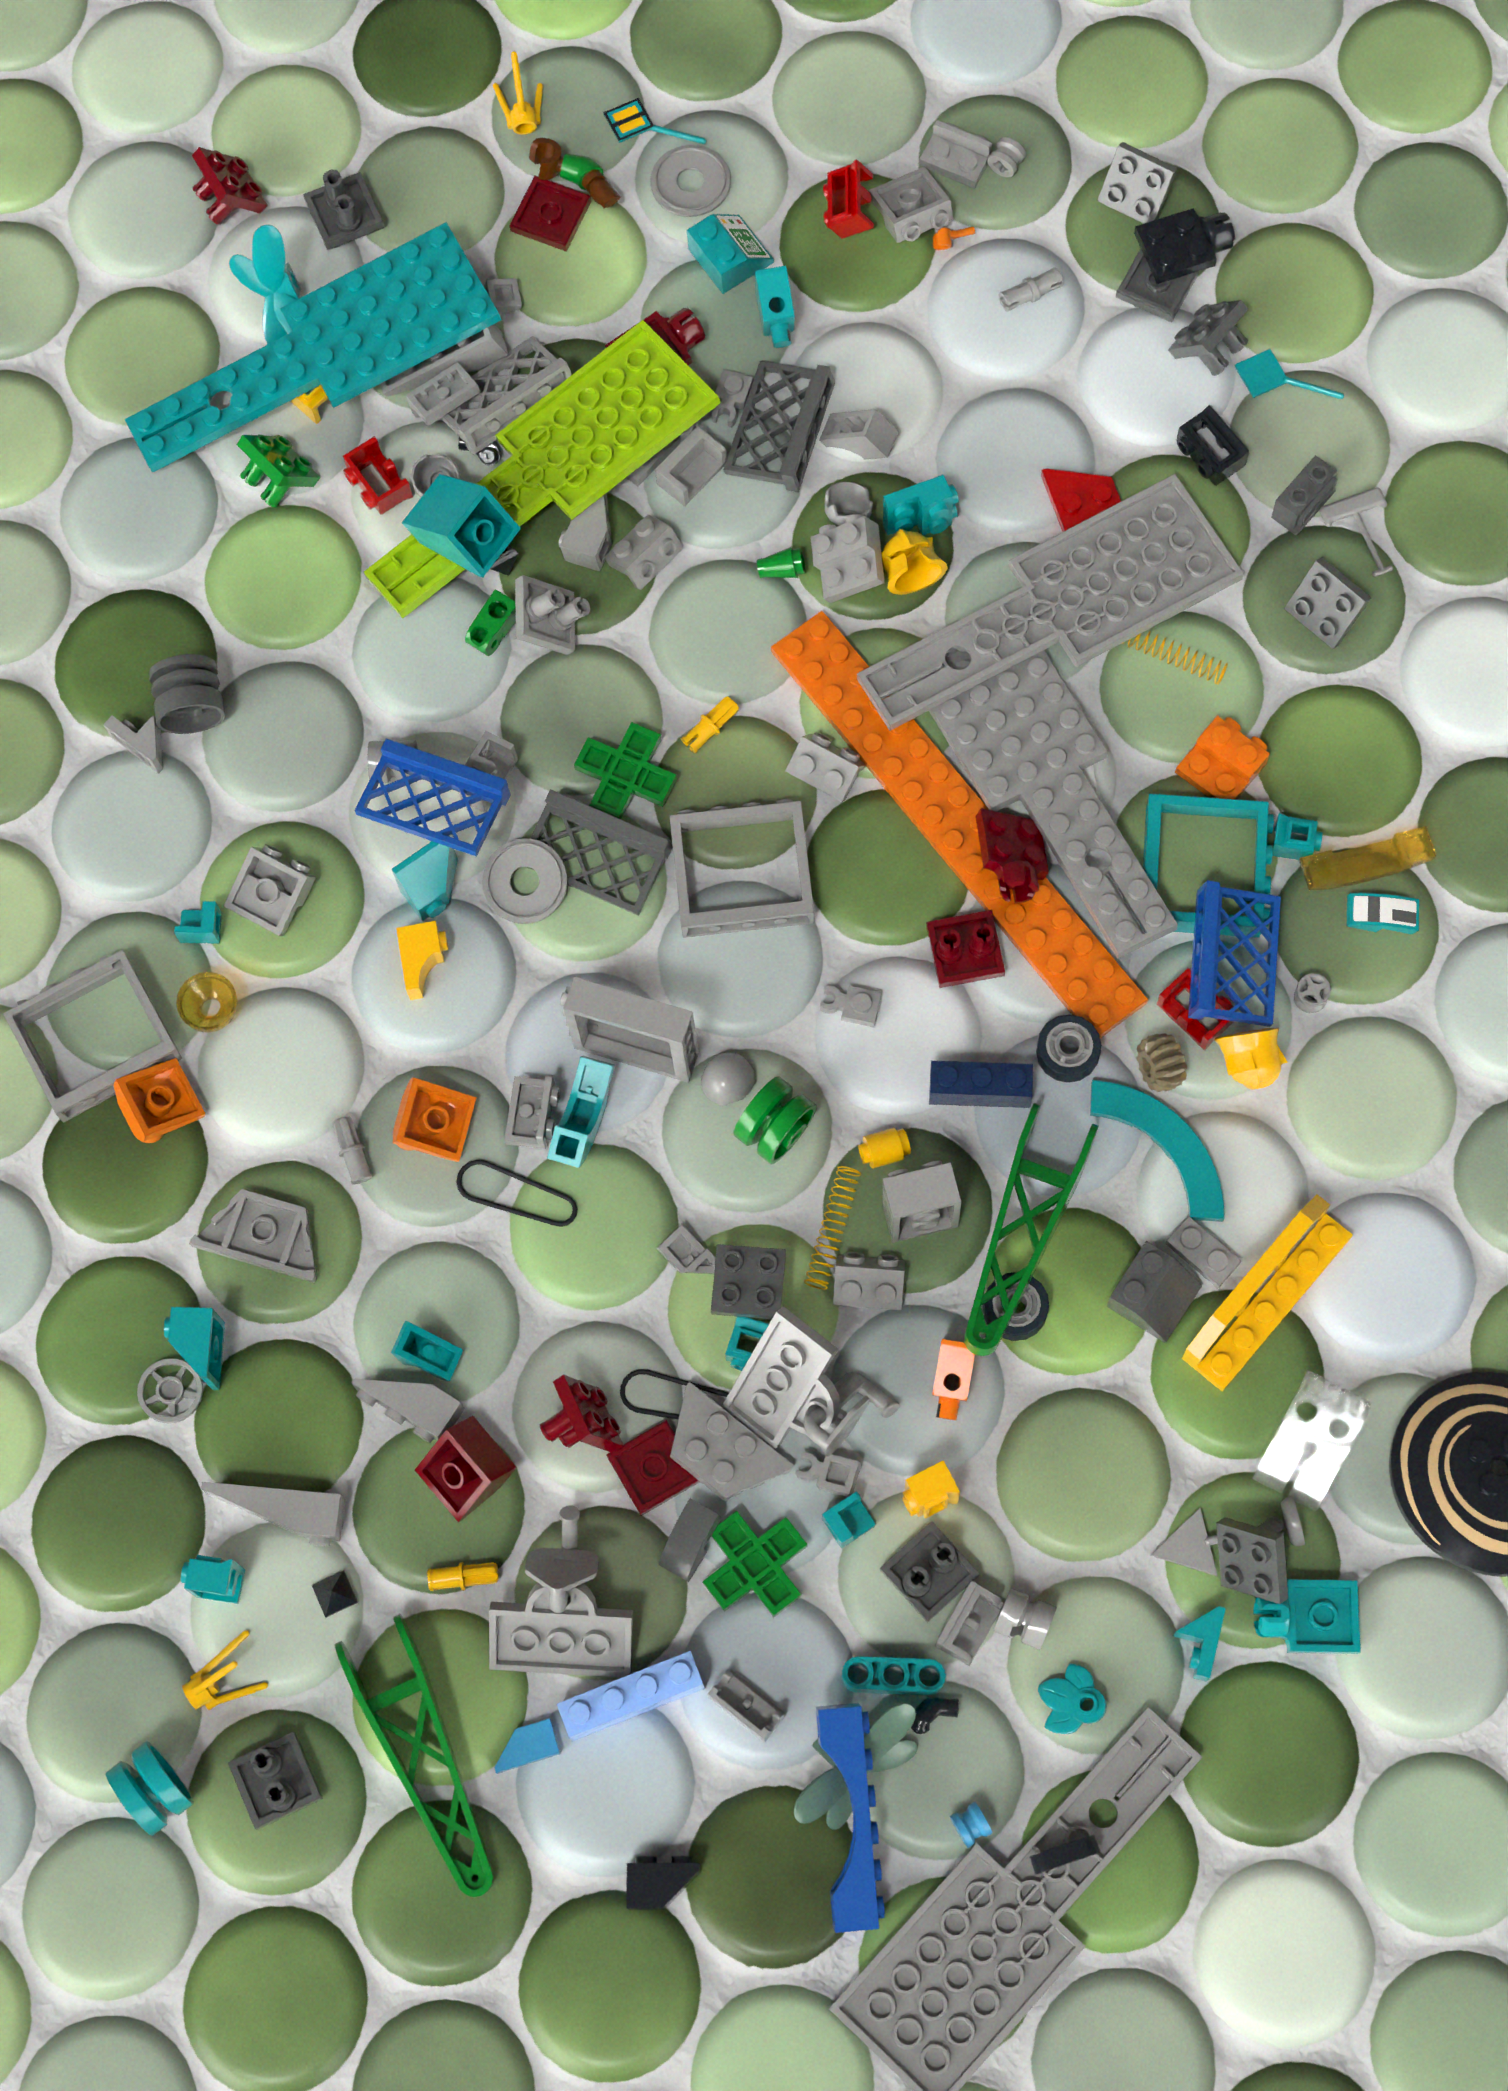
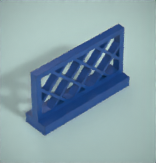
M385 739L380 749L382 757L355 808L356 815L477 857L501 806H506L511 796L507 780ZM387 767L400 771L402 779L384 786L382 777ZM422 779L430 782L433 789L414 796L410 784ZM406 786L410 798L392 805L388 793ZM450 790L460 792L462 800L444 806L440 794ZM381 795L385 796L389 805L377 811L367 808L371 799ZM436 796L441 808L422 815L418 803ZM481 800L492 803L488 812L476 817L470 807L471 804ZM412 805L415 806L419 817L409 821L398 819L397 811ZM466 807L471 818L452 825L448 813ZM443 815L445 816L448 828L438 832L428 829L426 822ZM475 826L477 835L472 844L458 839L457 832Z
M1209 880L1197 890L1188 1018L1202 1020L1204 1017L1266 1027L1273 1025L1280 896L1220 887V882ZM1222 897L1234 899L1242 910L1230 918L1222 908ZM1256 903L1271 905L1270 918L1264 923L1251 909ZM1243 913L1256 926V929L1247 936L1234 923V920ZM1226 926L1229 927L1239 940L1229 950L1220 940V931ZM1259 931L1268 941V950L1262 955L1248 940ZM1241 945L1255 959L1245 968L1232 955V952ZM1219 951H1220L1223 955H1221V956L1218 958V954H1219ZM1224 958L1227 959L1237 972L1227 982L1217 971L1218 963ZM1257 963L1266 973V982L1260 987L1246 972ZM1239 977L1253 991L1243 1000L1230 987V984ZM1218 983L1220 987L1216 990V984ZM1222 990L1225 991L1235 1004L1229 1011L1215 1009L1216 995ZM1256 995L1264 1005V1016L1253 1015L1244 1003Z

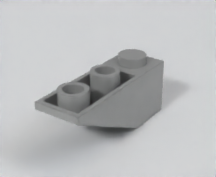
M607 493L571 520L568 529L562 531L559 547L565 561L601 571L605 562L604 557L609 553L612 546Z
M354 1379L352 1381V1385L358 1390L356 1397L371 1407L377 1402L387 1409L384 1414L400 1425L407 1421L416 1428L413 1433L428 1443H431L433 1438L438 1441L446 1429L455 1425L465 1409L460 1401L433 1384Z

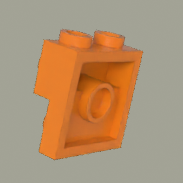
M1217 715L1199 736L1196 745L1176 767L1175 773L1208 798L1237 800L1265 767L1270 753L1266 751L1268 747L1260 738L1253 736L1249 739L1240 732L1241 726L1234 719L1226 717L1223 720Z

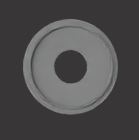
M698 145L679 146L662 155L654 165L650 180L651 190L656 201L665 210L679 216H700L716 209L724 201L730 188V172L723 158L715 151ZM685 170H696L703 175L704 183L699 190L686 192L679 188L677 178Z
M526 838L510 841L499 847L491 855L485 866L482 881L484 895L494 912L510 922L530 924L541 921L550 916L559 907L567 889L565 865L558 853L541 841ZM521 867H530L539 876L537 889L532 894L526 896L515 893L511 887L512 874Z

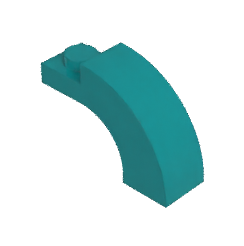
M586 1056L580 1057L569 1101L560 1122L555 1126L547 1159L578 1168L582 1166L592 1148L609 1098L607 1093L615 1067L614 1064Z

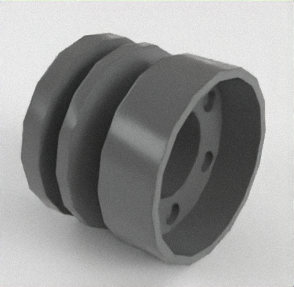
M184 654L168 657L150 668L148 673L149 681L152 684L151 693L156 698L153 706L156 724L159 729L174 734H191L213 728L223 721L225 712L222 695L218 691L220 682L217 677V665L213 659L203 655Z

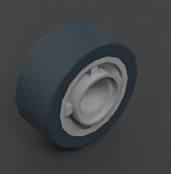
M1074 1015L1058 1016L1046 1023L1039 1033L1036 1048L1038 1064L1045 1074L1057 1081L1066 1083L1081 1081L1089 1076L1098 1064L1102 1047L1100 1036L1093 1024L1082 1017ZM1065 1043L1073 1044L1077 1048V1052L1065 1054L1060 1049V1046Z
M1017 1272L1002 1275L1003 1281ZM1032 1277L1021 1299V1302L1025 1305V1310L1021 1313H1014L1002 1338L1011 1341L1026 1340L1036 1335L1044 1326L1049 1311L1048 1294L1042 1283ZM995 1280L987 1288V1291L996 1286ZM1019 1282L1006 1289L1009 1301H1011ZM999 1295L983 1304L984 1319L988 1325L1004 1315Z

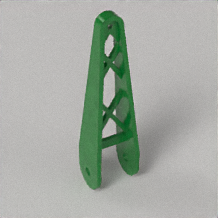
M1036 1103L1033 1104L1017 1145L964 1336L965 1345L971 1353L978 1356H987L997 1349L1078 1186L1099 1127L1098 1125H1091L1079 1159L1070 1176L1023 1159L1041 1106ZM1019 1173L1063 1190L1030 1210ZM1015 1186L1023 1216L1002 1228L1012 1190ZM1057 1204L1039 1240L1033 1219ZM1026 1224L1034 1253L1028 1266L1003 1281L995 1254L998 1241ZM991 1269L996 1286L984 1293ZM1019 1282L1009 1303L1006 1289ZM999 1295L1004 1315L986 1326L981 1306Z
M401 1614L393 1617L417 1677L369 1699L344 1643L340 1641L334 1644L335 1650L358 1704L456 1884L465 1895L478 1897L487 1893L492 1887L494 1881L493 1870L426 1667ZM422 1691L415 1737L377 1714V1711ZM427 1708L443 1755L421 1742ZM386 1729L413 1745L408 1771ZM420 1750L449 1769L454 1784L449 1817L425 1803L414 1784ZM459 1802L469 1830L456 1822ZM431 1816L447 1825L445 1841ZM454 1830L474 1842L471 1867L451 1855ZM474 1874L478 1875L479 1877L478 1881L476 1882L472 1880V1876Z

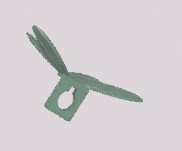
M900 1703L888 1708L871 1724L870 1733L864 1734L865 1748H871L873 1770H869L867 1773L893 1769L908 1762L916 1754L917 1744L913 1740H901L911 1728L916 1717V1711L912 1705ZM817 1739L812 1745L813 1748L833 1768L818 1776L801 1792L794 1806V1816L798 1822L806 1824L815 1821L827 1812V1825L829 1828L836 1830L845 1824L852 1812L850 1795L840 1770L833 1759L821 1748Z

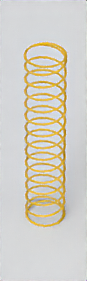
M1151 631L1148 632V634H1147L1145 640L1143 641V643L1141 644V646L1139 647V649H1137V647H1138V642H1139L1141 633H1140L1139 635H1137V637L1135 638V640L1133 641V643L1131 644V646H1129V644H1130V639H1129V641H1128V647L1130 648V647H1132V645H1133V644L1135 643V641L1137 640V643H1136V651L1140 650L1141 647L1143 646V644L1145 643V646H1144V654H1147V653L1149 652V650L1151 649V647L1153 646L1152 654H1151V655H1152V658L1155 657V656L1157 655V653L1159 652V650L1161 649L1160 656H1159V660H1160V661H1162V660L1165 658V656L1167 655V653L1169 652L1168 659H1167V663H1168V664H1170V663L1174 660L1175 656L1177 655V657H1176V662H1175V667H1176V668L1182 663L1183 659L1185 658L1184 664H1183V671L1187 670V668L1190 666L1191 662L1193 661L1192 667H1191V674H1194V673L1196 672V670L1198 669V667L1200 666L1199 677H1202V676L1204 675V673L1206 672V670L1208 669L1207 681H1209V680L1212 678V676L1214 675V673H1215L1216 670H1217V673H1216V676H1215V684H1217V685L1220 684V682H1221V680H1222V678H1223V675H1224V673H1225V671H1226L1227 665H1228V663L1225 664V666H1224V668H1223V670H1222V672H1221V674H1220V677H1219L1218 681L1216 682L1217 675H1218V672H1219V668H1220V665H1221V662H1222L1221 660L1219 661V663H1218L1216 669L1214 670L1213 674L1211 675V677L1208 679L1209 672H1210V668H1211V665H1212V662H1213L1214 657L1211 658V660H1210L1209 664L1207 665L1206 669L1204 670V672H1203L1202 675L1200 676L1201 669H1202V665H1203V662H1204V659H1205L1206 654L1203 655V657H1202L1201 661L1199 662L1198 666L1196 667V669H1195L1194 672L1192 673L1193 666H1194V662H1195V659H1196L1198 650L1195 652V654H1194L1193 658L1191 659L1190 663H1189L1188 666L1185 668V663H1186V659H1187V656H1188L1190 647H1188V649H1187L1186 653L1184 654L1182 660H1181L1180 663L1177 665V660H1178V656H1179V653H1180L1182 644H1180V646H1179L1178 650L1176 651L1174 657H1173L1172 660L1169 662V657H1170V653H1171V650H1172V647H1173V644H1174V640L1172 641L1170 647L1168 648L1166 654L1164 655V657H1163L1162 659H1161V654H1162L1163 647H1164V644H1165V641H1166V637L1164 638L1162 644L1160 645L1158 651L1155 653L1154 656H1153V652H1154L1155 644H1156V641H1157V638H1158V635H1159V634L1156 635V637H1155L1153 643L1151 644V646L1149 647V649L1147 650L1146 653H1145V649H1146L1147 641H1148V638H1149V635H1150V632H1151Z
M846 1166L837 1167L836 1174L840 1178L834 1179V1183L837 1186L831 1188L834 1194L829 1196V1200L833 1203L826 1205L830 1211L824 1213L827 1219L821 1222L825 1228L819 1230L822 1236L816 1238L817 1242L821 1245L814 1246V1250L817 1253L812 1254L811 1257L816 1262L809 1263V1267L813 1270L807 1271L806 1274L811 1279L804 1280L805 1284L817 1289L826 1290L828 1289L826 1285H829V1283L812 1278L808 1275V1272H818L826 1276L832 1275L827 1272L818 1271L811 1267L810 1264L819 1263L830 1268H834V1266L817 1261L813 1258V1255H823L831 1259L837 1258L832 1255L822 1254L815 1247L823 1246L839 1251L836 1247L820 1243L818 1239L827 1238L835 1242H842L837 1238L827 1237L820 1231L826 1229L844 1234L843 1231L828 1228L823 1222L832 1221L839 1225H847L841 1221L831 1220L825 1214L835 1213L843 1217H849L845 1213L831 1210L828 1205L836 1204L846 1209H852L849 1205L834 1202L830 1197L839 1196L847 1200H854L852 1197L837 1194L833 1191V1188L840 1187L850 1192H857L853 1188L838 1185L835 1180L843 1179L850 1183L859 1184L856 1180L841 1177L838 1171L851 1176L862 1175L858 1170ZM844 1171L855 1172V1173H858V1174H860V1175L850 1174V1173H847V1172H844ZM805 1281L818 1283L825 1286L826 1288L816 1287L808 1284Z

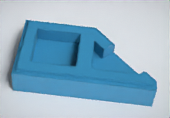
M551 1719L515 1729L494 1767L497 1774L559 1755L560 1751Z

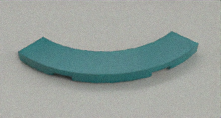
M1092 1080L1090 1116L1116 1120L1131 1127L1134 1126L1150 1136V1139L1173 1161L1180 1173L1187 1196L1189 1217L1199 1221L1223 1222L1224 1200L1216 1168L1208 1151L1189 1125L1173 1110L1143 1092L1116 1083Z

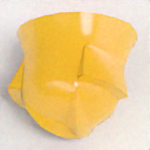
M899 529L884 546L883 552H881L883 569L888 573L887 588L893 594H910L925 589L940 580L948 569L947 563L939 558L934 551L933 537L926 538L918 532Z
M1264 1028L1214 1038L1224 1054L1228 1076L1231 1075L1234 1081L1243 1084L1251 1090L1271 1085L1278 1078L1281 1065L1288 1063L1277 1044L1279 1028Z

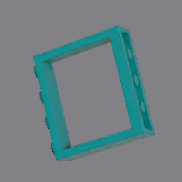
M1149 794L1146 804L1143 869L1155 889L1157 890L1161 813L1256 819L1253 892L1270 895L1271 876H1266V864L1271 865L1273 845H1267V833H1273L1274 814H1268L1269 802ZM1256 903L1252 906L1253 912L1262 923L1270 918V907H1264V904ZM1170 911L1178 924L1177 930L1174 932L1194 933L1195 913ZM1239 916L1234 920V923L1245 936L1256 929V926L1247 916ZM1228 926L1220 931V935L1235 936ZM1259 931L1252 938H1260L1261 932Z

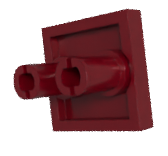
M199 147L192 154L203 174L199 182L192 187L193 191H196V196L203 201H208L213 193L217 198L213 205L206 210L212 222L221 225L235 208L260 214L268 206L261 195V188L253 181L248 173L247 164L241 158Z
M992 910L926 922L939 988L1005 976V968Z
M564 1374L553 1381L563 1404V1410L540 1424L541 1432L547 1440L553 1442L559 1438L562 1444L568 1448H571L580 1441L611 1453L624 1446L619 1436L621 1433L620 1426L610 1416L606 1408L607 1398L599 1387H594Z

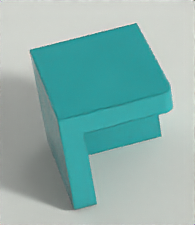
M203 901L202 910H183L181 912L180 926H175L174 934L180 943H220L222 912L215 901Z
M857 1491L822 1514L823 1522L841 1549L875 1527V1521L861 1502V1496Z

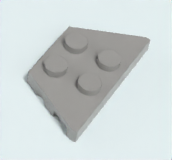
M241 1189L230 1200L229 1205L225 1209L220 1210L211 1219L212 1222L198 1236L195 1234L189 1243L194 1248L315 1283L317 1279L307 1209Z
M691 1382L686 1385L670 1458L725 1501L739 1495L744 1490L753 1489L764 1484L767 1480L781 1474L785 1475L792 1470L794 1466L695 1385Z

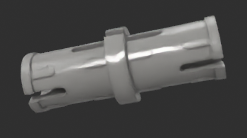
M1052 268L1039 276L1027 277L1017 286L1000 292V303L1005 311H1010L1023 303L1035 302L1045 293L1062 287V276L1057 268Z

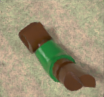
M536 138L532 142L529 159L534 164H540L538 179H553L559 172L560 178L578 185L582 190H586L595 202L603 208L613 206L621 198L611 184L605 180L602 168L593 159L573 154H565L564 157H561L562 149L560 145L549 138Z

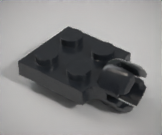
M1194 208L1135 226V237L1156 283H1163L1215 266L1217 261L1215 254L1232 248L1233 241L1235 240L1232 222L1224 223V221L1230 220L1229 216L1226 213H1216L1207 217H1199L1195 213Z

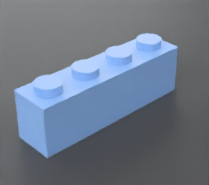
M688 1651L557 1703V1707L568 1737L573 1742L701 1691L705 1687L692 1653Z

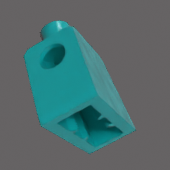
M780 266L756 270L755 295L763 335L772 337L773 347H787L792 344L790 332L794 331L795 314L787 267Z

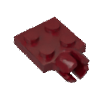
M682 308L666 318L655 311L643 319L687 365L693 363L688 352L695 345L703 341L706 336L699 319L691 316L694 313L689 308ZM625 331L624 333H622L621 335L607 343L605 347L607 348L608 346H610L613 342L619 339L627 331Z
M981 808L975 818L983 868L995 872L998 877L1000 895L1005 901H1011L1009 889L1013 890L1015 903H1024L1031 900L1035 892L1039 891L1038 880H1044L1049 873L1042 834L1032 819Z

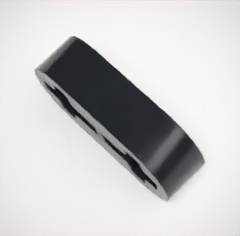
M1094 1834L1040 1852L1029 1858L1035 1875L1096 1855L1101 1851Z

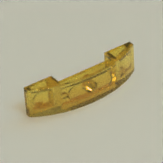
M1424 826L1396 833L1389 840L1333 854L1332 850L1301 857L1299 862L1308 889L1326 890L1390 876L1431 861L1437 855L1427 827Z

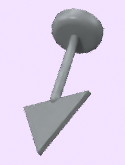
M1285 1498L1281 1501V1511L1284 1519L1281 1521L1284 1528H1286L1289 1541L1294 1546L1305 1545L1294 1498ZM1201 1508L1150 1555L1218 1576L1210 1547L1211 1545L1218 1544L1217 1535L1207 1536Z

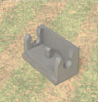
M971 1580L939 1636L935 1647L970 1666L1004 1606V1603L1001 1602L1002 1599Z
M731 1669L730 1671L727 1670L720 1682L708 1692L709 1699L765 1743L784 1719L786 1713Z

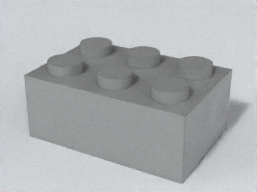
M932 1161L922 1165L921 1170L908 1172V1169H899L890 1172L888 1178L883 1179L882 1206L892 1243L958 1227L961 1198L951 1162L942 1164V1161Z

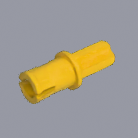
M728 696L724 697L706 716L702 714L700 716L701 721L681 738L684 745L687 747L690 744L689 750L696 754L714 734L719 735V729L738 712L739 707L736 702Z
M459 1562V1566L428 1568V1587L430 1591L458 1587L463 1591L466 1590L467 1586L495 1584L499 1579L498 1566L494 1562L464 1565L463 1562Z

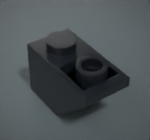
M636 1856L635 1863H627L626 1908L628 1910H665L701 1873V1864L693 1863V1856H671V1863H657V1856Z

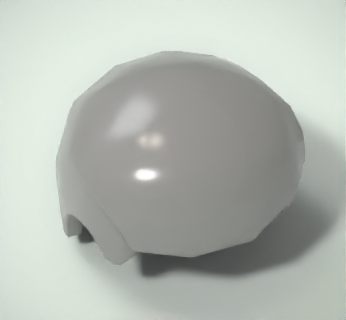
M423 455L412 468L411 480L414 490L422 497L439 474L461 480L458 466L444 455Z
M839 482L832 484L826 490L825 513L828 519L836 526L845 524L846 518L850 515L861 514L868 519L872 515L873 501L869 500V491L866 487L854 482Z
M734 1052L719 1054L712 1058L701 1076L703 1092L710 1101L721 1106H727L730 1103L743 1100L755 1084L754 1069L748 1059Z

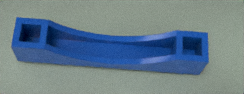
M859 1703L816 1706L818 1743L833 1759L840 1770L849 1791L853 1812V1835L849 1854L841 1874L830 1889L833 1928L835 1933L879 1929L878 1919L885 1918L883 1896L876 1895V1881H882L880 1859H874L872 1844H879L877 1822H871L870 1807H876L874 1785H868L867 1771L873 1770L871 1748H865L864 1734L870 1733L868 1711L862 1712V1707Z

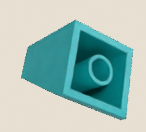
M442 474L438 475L402 521V524L420 544L482 578L521 529L485 486Z

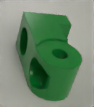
M495 589L470 625L465 636V642L486 656L492 655L500 645L502 638L516 624V602Z

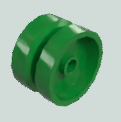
M779 1076L770 1080L757 1093L742 1113L733 1131L734 1136L746 1146L759 1142L757 1153L770 1164L778 1162L793 1147L808 1127L817 1109V1105L804 1095L792 1098L793 1086Z

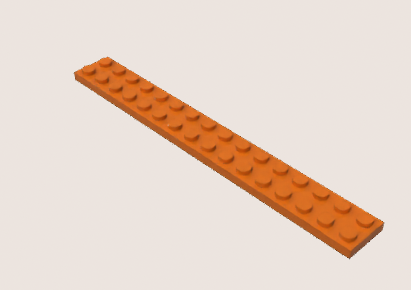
M820 611L771 646V652L849 747L860 755L859 759L866 764L868 770L985 911L992 910L994 922L1072 1015L1082 1017L1092 1023L1098 1031L1100 1038H1102L1147 1004V997L1046 877L1044 880H1038L1039 891H1036L1033 898L1027 902L1015 903L1012 889H1009L1010 902L1002 898L997 875L994 871L983 868L975 818L981 808L989 809L914 719L889 731L857 680V673L869 668L868 664L823 611Z

